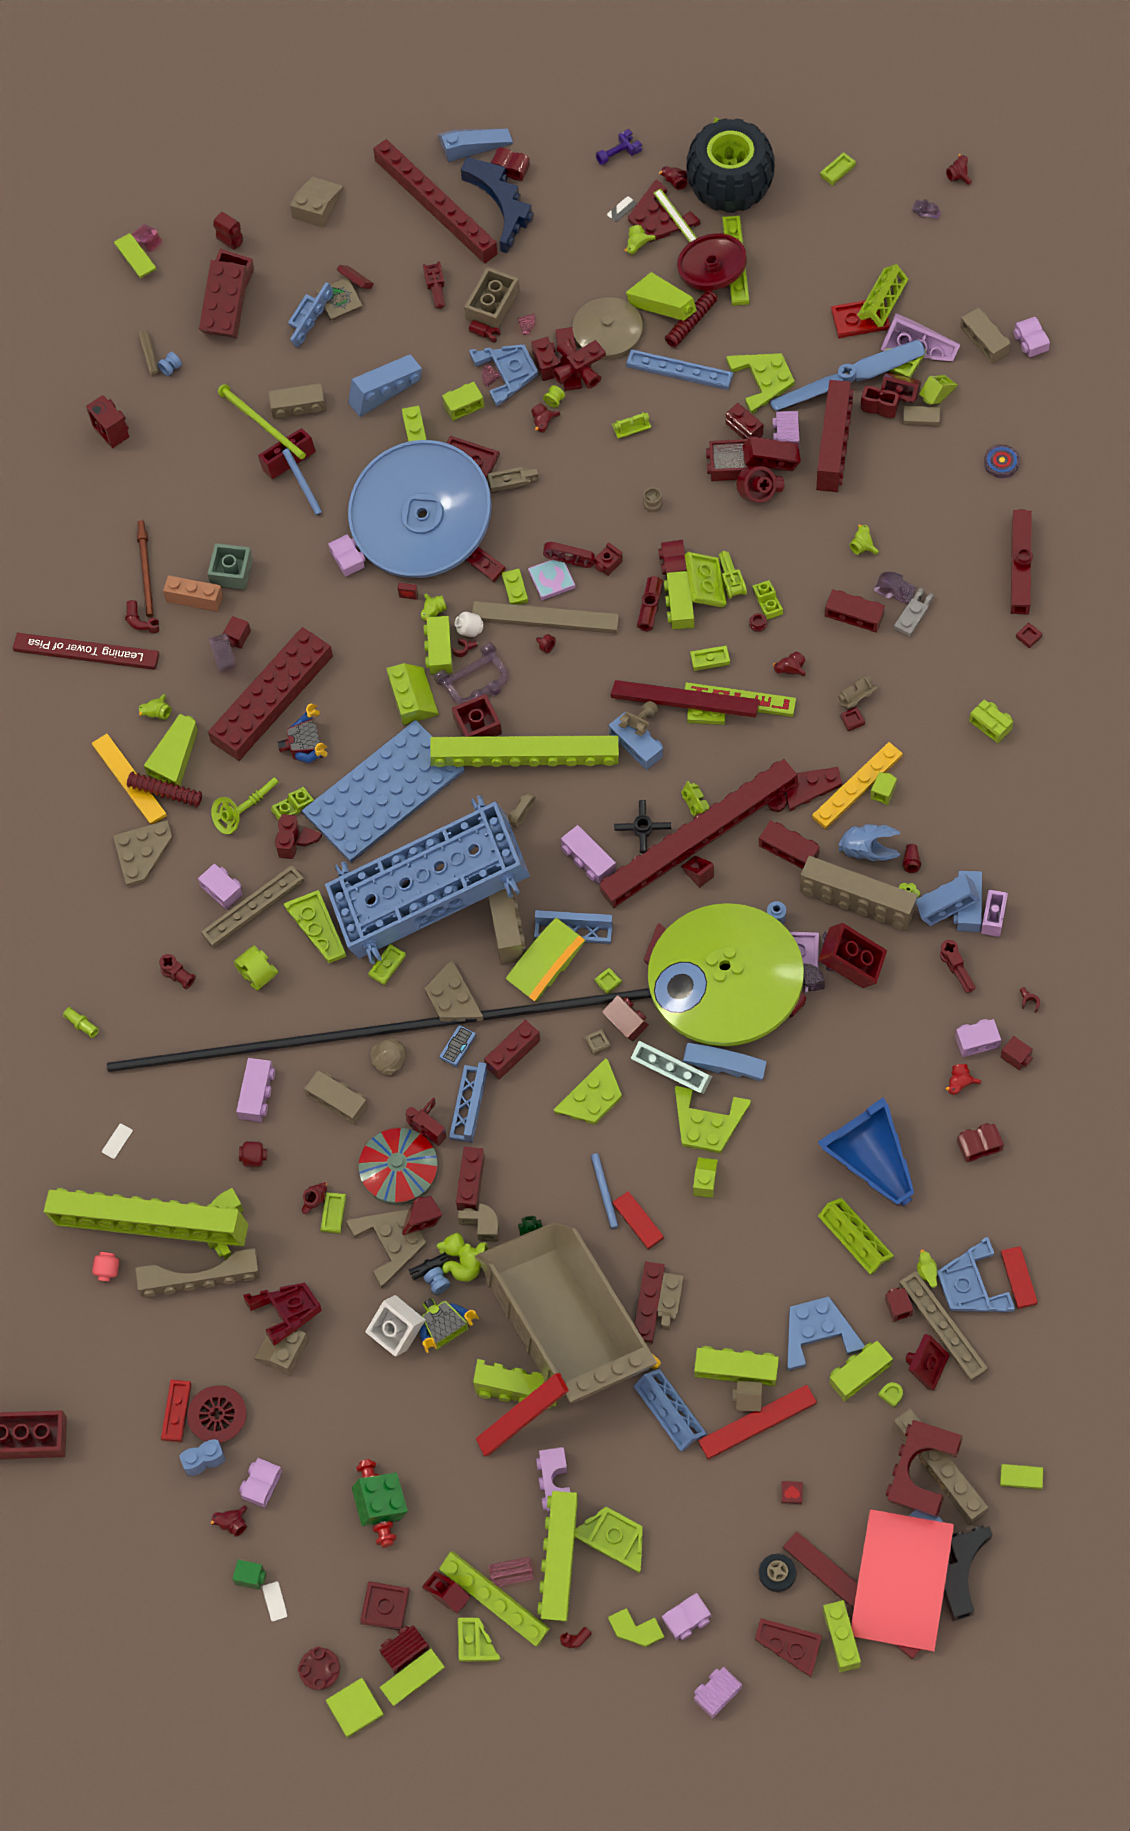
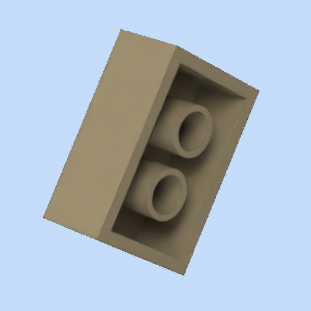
M487 267L464 306L466 320H475L488 325L490 328H499L520 291L519 278Z

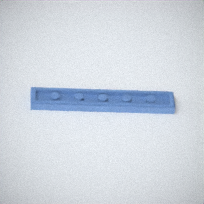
M632 349L626 362V367L725 390H729L733 378V372Z

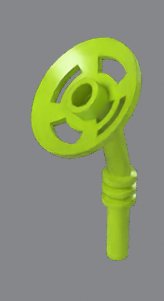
M273 777L261 789L255 790V793H252V796H249V799L238 807L228 797L217 798L211 809L215 827L223 834L235 832L239 826V814L260 802V799H263V796L279 783L278 780ZM220 819L228 824L227 828L221 824Z

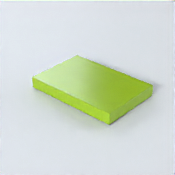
M687 552L685 554L692 602L724 608L727 604L719 558Z

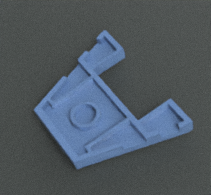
M525 345L503 346L502 349L493 350L491 348H484L483 351L469 350L475 366L493 360L505 385L489 391L496 407L538 376V370Z
M988 1237L981 1240L976 1246L968 1249L959 1258L957 1257L938 1270L937 1277L950 1311H1015L1009 1292L988 1298L975 1261L994 1256V1251Z
M830 1297L790 1307L788 1371L806 1366L801 1346L841 1336L847 1355L862 1351L864 1344Z

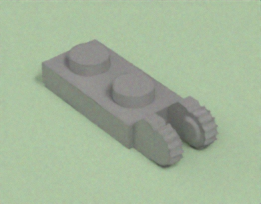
M920 588L915 594L914 599H911L895 623L894 629L911 637L928 611L934 594L930 593L923 604L919 600L924 594V589Z

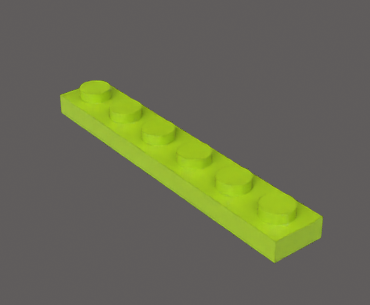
M454 1551L448 1554L439 1569L534 1646H539L550 1630L548 1626Z

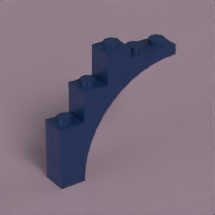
M466 157L461 168L462 181L471 183L485 191L500 208L504 218L500 250L501 252L508 253L509 248L513 247L515 235L519 234L521 227L526 228L528 223H531L534 213L532 212L531 204L521 202L518 186L507 183L508 175H506L505 167Z

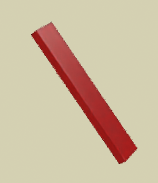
M555 1373L475 1438L484 1456H489L569 1391L560 1373Z
M805 1385L762 1407L761 1411H754L699 1439L698 1443L709 1460L816 1405L817 1402L809 1387Z

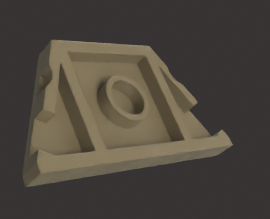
M451 960L425 987L427 997L440 1021H465V1019L482 1021V1013L455 963Z

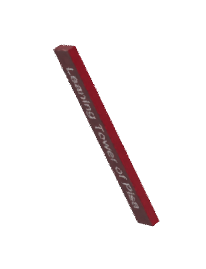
M18 632L13 645V651L153 670H156L159 658V651Z

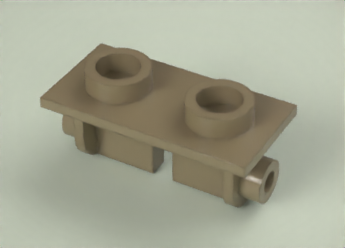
M863 676L854 682L856 690L850 685L840 692V695H838L841 701L839 705L847 708L854 707L858 704L859 700L869 697L878 687L870 684L872 680L869 676Z

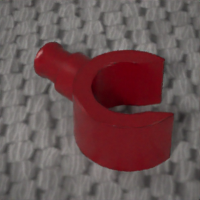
M458 639V644L465 648L460 651L452 648V653L456 657H464L468 654L469 649L478 646L477 642H467L464 639Z
M1025 987L1021 988L1020 992L1023 997L1022 1009H1024L1027 1001H1034L1036 1003V1013L1040 1007L1039 997L1030 994Z

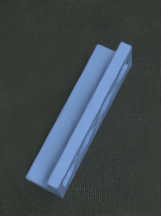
M535 911L534 939H537L540 935V926H548L555 918H558L575 932L581 928H586L590 933L581 937L587 943L611 944L612 915ZM600 929L608 930L607 938L598 937L595 933Z
M479 1062L478 1067L464 1065L449 1135L451 1140L473 1143L488 1072L486 1063ZM475 1072V1080L470 1083L467 1079V1073ZM471 1088L473 1091L472 1097L466 1101L463 1097V1092ZM467 1106L469 1109L468 1116L462 1119L459 1111ZM463 1124L465 1126L464 1136L455 1134L456 1128Z
M660 1369L644 1374L634 1385V1388L680 1451L686 1450L693 1441L701 1439L707 1434ZM654 1377H657L661 1384L657 1383ZM666 1394L670 1395L673 1401L668 1399ZM677 1410L681 1411L685 1417L681 1416ZM689 1426L694 1428L697 1434H694Z

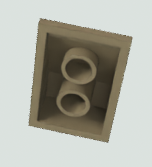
M311 177L297 191L290 205L292 218L324 227L344 186Z

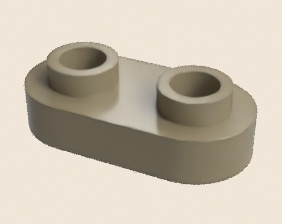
M527 793L520 797L519 805L510 812L508 817L511 825L516 828L521 825L535 803L536 797Z

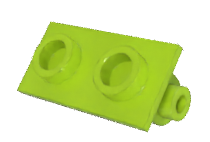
M641 412V414L621 421L617 420L616 423L612 424V427L619 439L650 429L651 425L648 413Z
M687 781L681 794L691 814L695 817L709 810V805L706 800L700 801V799L704 798V795L699 785L695 783L690 784Z

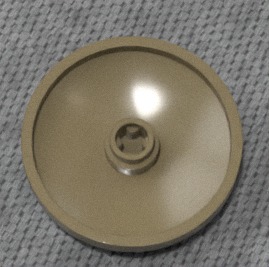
M615 297L597 298L586 303L578 310L572 324L577 346L581 349L596 340L606 351V356L602 359H615L630 353L631 349L633 350L640 342L643 333L642 318L638 310L629 302Z

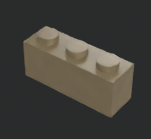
M979 307L961 317L960 328L991 364L1009 354V339L1002 335L998 326L993 324L989 320L988 315L982 312Z
M321 383L269 391L273 419L326 411Z
M318 1070L305 1087L306 1095L353 1125L357 1123L368 1108L366 1097L360 1092L354 1093L348 1085L343 1082L338 1083L327 1072L323 1074Z

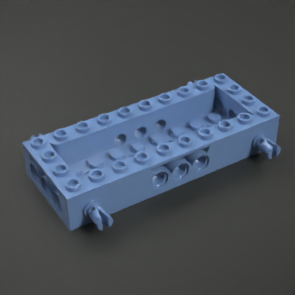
M477 796L479 804L472 798L471 803L475 809L474 812L349 872L346 862H341L342 870L336 864L335 868L339 878L326 883L325 886L349 950L359 959L368 955L369 962L376 964L374 955L381 961L382 958L378 949L503 889H506L508 897H513L512 888L517 895L520 893L516 883L530 877L506 813L496 801L485 806L482 796ZM474 847H479V851L471 855V850ZM439 864L445 865L443 870L436 871ZM410 880L409 886L402 888L403 882ZM371 897H376L375 902L368 905V900Z

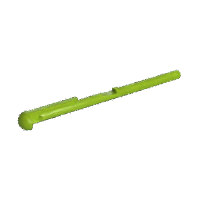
M223 384L218 388L220 397L227 398L243 413L262 426L266 432H269L284 446L289 448L300 459L305 458L306 454L235 396L230 391L229 385Z

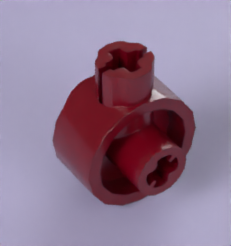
M753 465L744 468L737 477L736 486L739 495L744 500L761 503L772 498L775 492H782L784 480L782 476H775L767 467Z

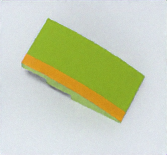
M555 918L532 943L506 979L533 1001L537 1002L548 986L551 987L561 971L566 970L586 940L561 920Z

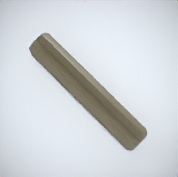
M139 331L138 334L150 375L158 374L159 369L148 331Z

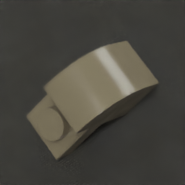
M479 1204V1211L470 1208L459 1211L458 1220L460 1225H478L477 1236L479 1241L499 1240L498 1218L492 1208Z

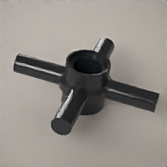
M639 800V816L635 818L633 823L614 824V830L634 831L636 836L639 837L640 853L644 854L647 852V837L651 835L652 830H671V822L652 823L651 819L646 815V800ZM641 825H646L647 827H646V828H640L639 826H641Z

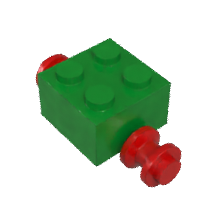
M366 1459L360 1461L356 1467L357 1472H361L363 1477L359 1478L351 1488L361 1526L377 1524L372 1528L373 1532L379 1535L376 1544L385 1548L392 1546L393 1542L397 1539L396 1535L390 1532V1529L393 1527L392 1521L401 1520L408 1511L397 1472L384 1475L375 1474L376 1462Z

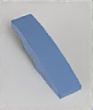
M693 1043L686 1044L683 1062L718 1074L724 1072L736 1077L743 1075L757 1081L763 1079L767 1062L737 1052Z

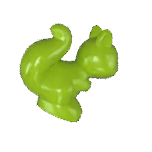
M459 1232L447 1236L443 1242L437 1244L441 1254L445 1252L450 1256H459L460 1263L455 1261L445 1262L442 1270L445 1274L451 1271L453 1277L461 1282L472 1281L478 1276L482 1266L475 1259V1255L489 1250L486 1242L479 1243L476 1248L471 1247L468 1243L465 1244Z

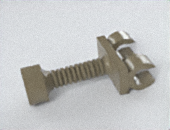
M652 701L646 702L638 716L626 712L625 715L621 716L620 720L622 722L618 726L624 729L627 726L637 729L635 734L643 736L649 724L644 719L646 717L651 718L657 713V705Z

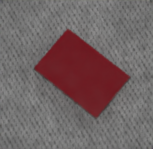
M450 436L447 444L455 446L469 455L482 470L486 480H488V473L492 472L500 455L499 451Z

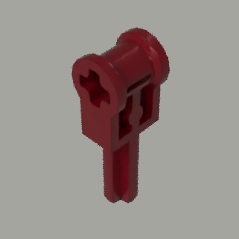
M440 261L433 265L426 266V264H423L427 289L432 290L435 308L442 309V307H445L442 287H445Z
M945 940L941 945V960L947 963L952 974L955 973L965 993L973 992L976 987L963 965L964 960L958 952V944L953 940Z

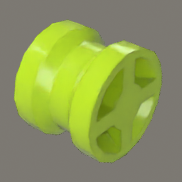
M552 385L549 388V392L543 396V400L550 407L557 408L560 404L559 401L564 399L565 393L561 388Z

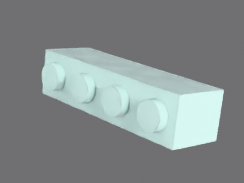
M641 1041L638 1042L631 1057L632 1060L702 1094L705 1093L712 1078L711 1075Z

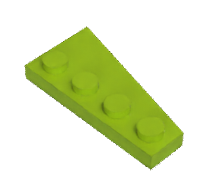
M319 890L283 904L328 963L346 957L342 943Z

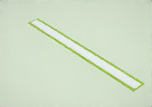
M659 189L654 192L689 242L695 240L697 237L663 191Z

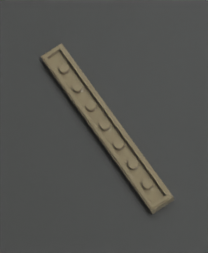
M474 601L472 613L479 615L482 621L617 633L619 614L501 603Z

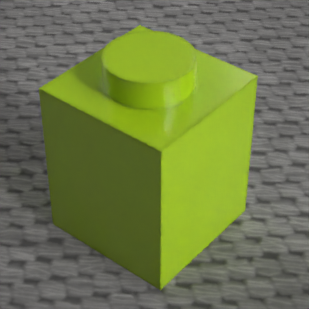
M879 772L871 789L870 799L888 805L896 788L897 778L890 773Z

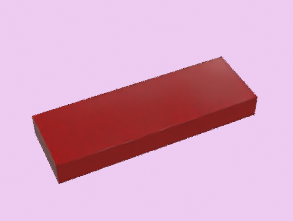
M629 1191L612 1202V1205L647 1250L664 1239L662 1233Z
M1021 1246L1001 1250V1257L1017 1309L1037 1305L1038 1302Z
M170 1380L161 1434L162 1441L182 1442L191 1381Z

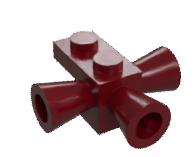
M571 339L562 341L558 345L557 351L567 358V364L552 369L556 381L562 385L572 375L576 380L583 378L588 389L597 386L601 381V376L591 369V364L605 357L606 351L596 340L577 351Z

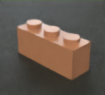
M169 575L163 589L166 602L216 612L219 611L223 599L220 585Z

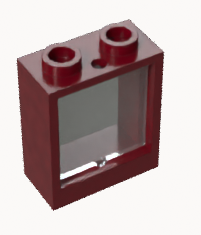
M748 439L709 441V448H706V459H710V463H707V474H711V481L737 480L740 472L744 468L751 466L745 465L742 446Z

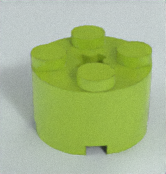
M255 945L233 961L241 976L249 982L252 981L250 986L256 991L260 990L279 973L272 964L269 965L266 961L269 959L262 950L259 951Z

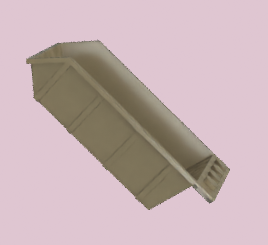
M553 1222L475 1255V1259L481 1263L488 1288H491L505 1311L506 1318L511 1321L524 1343L527 1354L530 1353L543 1375L544 1382L555 1373H560L569 1390L565 1395L570 1403L580 1401L644 1372L657 1364V1361L576 1228Z

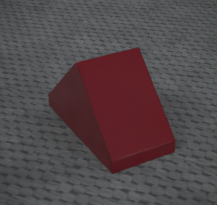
M694 856L681 866L682 870L699 888L714 878L713 863L698 856Z

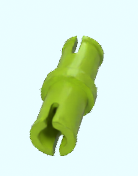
M71 1007L64 1011L63 1017L73 1023L77 1030H82L91 1038L98 1034L99 1028L89 1022L85 1015H80Z

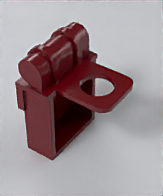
M432 1098L422 1110L418 1111L413 1107H409L406 1110L408 1125L413 1126L414 1131L427 1137L439 1147L446 1139L445 1127L428 1115L436 1104L435 1098Z

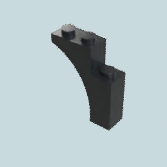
M977 1526L972 1529V1532L965 1534L964 1532H957L952 1535L950 1550L955 1563L948 1562L944 1596L953 1621L974 1615L975 1610L968 1587L969 1569L977 1552L984 1544L991 1540L992 1532L990 1526L985 1528L984 1526Z

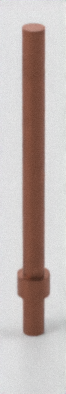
M139 520L137 522V542L140 545L146 616L153 617L147 552L148 534L145 532V522Z

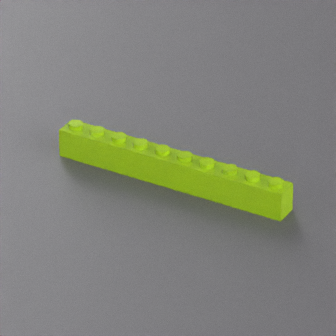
M618 736L430 737L431 766L481 767L489 765L493 767L501 765L513 767L520 765L533 767L538 765L612 766L618 764L619 759Z

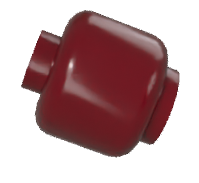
M246 1141L243 1143V1146H239V1162H242L244 1167H261L263 1161H267V1149H263L261 1142Z

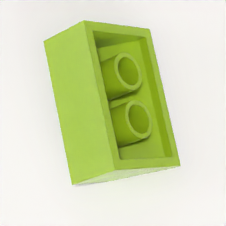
M403 663L386 668L388 680L403 725L410 724L415 720L420 721L439 715L424 667Z

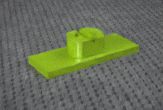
M131 233L114 241L116 247L139 278L157 270Z
M430 1649L380 1686V1689L394 1707L445 1667L433 1650Z

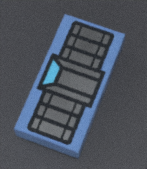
M459 1025L440 1054V1059L457 1068L474 1041L476 1033Z

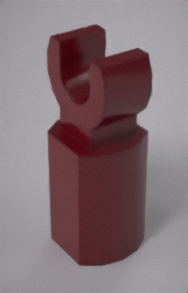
M472 320L469 325V332L484 338L488 337L491 342L497 341L496 336H493V334H501L499 328H490L488 325Z

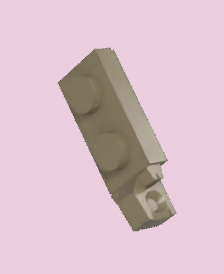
M522 466L488 473L491 492L531 484V482L539 480L537 468L528 470V468H523Z
M664 1273L657 1310L658 1317H662L661 1329L669 1330L671 1319L676 1320V1316H678L684 1280L682 1275Z

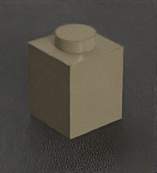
M737 1381V1389H733L732 1402H736V1410L761 1411L762 1382Z

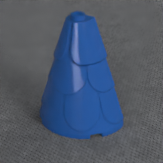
M884 1098L869 1106L865 1112L837 1131L831 1132L818 1141V1144L825 1152L845 1165L848 1170L866 1181L868 1186L894 1204L905 1206L912 1201L911 1196L914 1194L907 1162L903 1158L898 1134L894 1128L889 1106Z

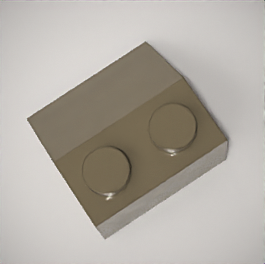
M297 1329L275 1346H273L266 1335L254 1359L291 1376L309 1342L307 1334Z

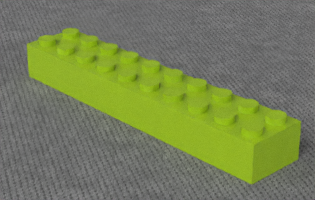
M63 1188L49 1190L44 1208V1213L56 1226L244 1246L249 1225L240 1211L231 1206L225 1209L212 1204L207 1206H200L193 1202L181 1204L175 1200L162 1202L156 1198L143 1200L137 1196L124 1198V1196L113 1194V1196H106L100 1192L87 1194L81 1190L68 1192V1190Z

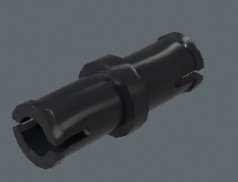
M444 1252L430 1260L426 1259L424 1263L408 1269L409 1274L412 1275V1280L415 1281L436 1267H443L444 1263L449 1261L446 1258V1253Z

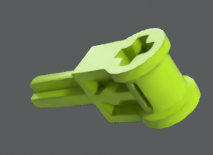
M722 551L719 554V559L724 570L722 581L728 599L740 594L747 595L746 585L740 569L735 570L729 552Z

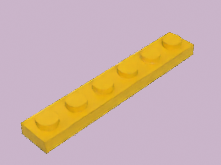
M888 742L812 814V819L826 830L874 784L878 773H886L903 757V753Z

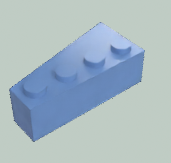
M409 354L351 380L348 404L359 417L363 416L420 381L421 366Z

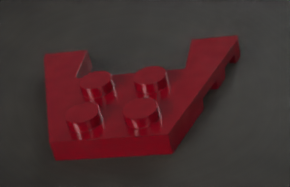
M658 179L653 182L628 216L629 223L633 226L641 225L645 231L644 234L654 235L656 240L670 236L671 233L676 231L682 232L669 213L656 201L658 198L654 192L661 189L664 194L667 193V188ZM691 211L682 216L689 227L700 225V220Z
M305 1282L280 1287V1291L269 1292L264 1290L260 1291L259 1295L251 1296L250 1293L243 1295L250 1311L271 1303L283 1321L265 1329L273 1346L277 1345L322 1311L320 1303Z

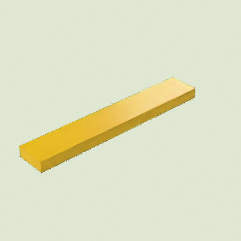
M108 734L91 743L150 825L167 817L166 812L149 792L145 793L144 790L139 791L138 788L127 787L128 776L132 771L135 772V770Z

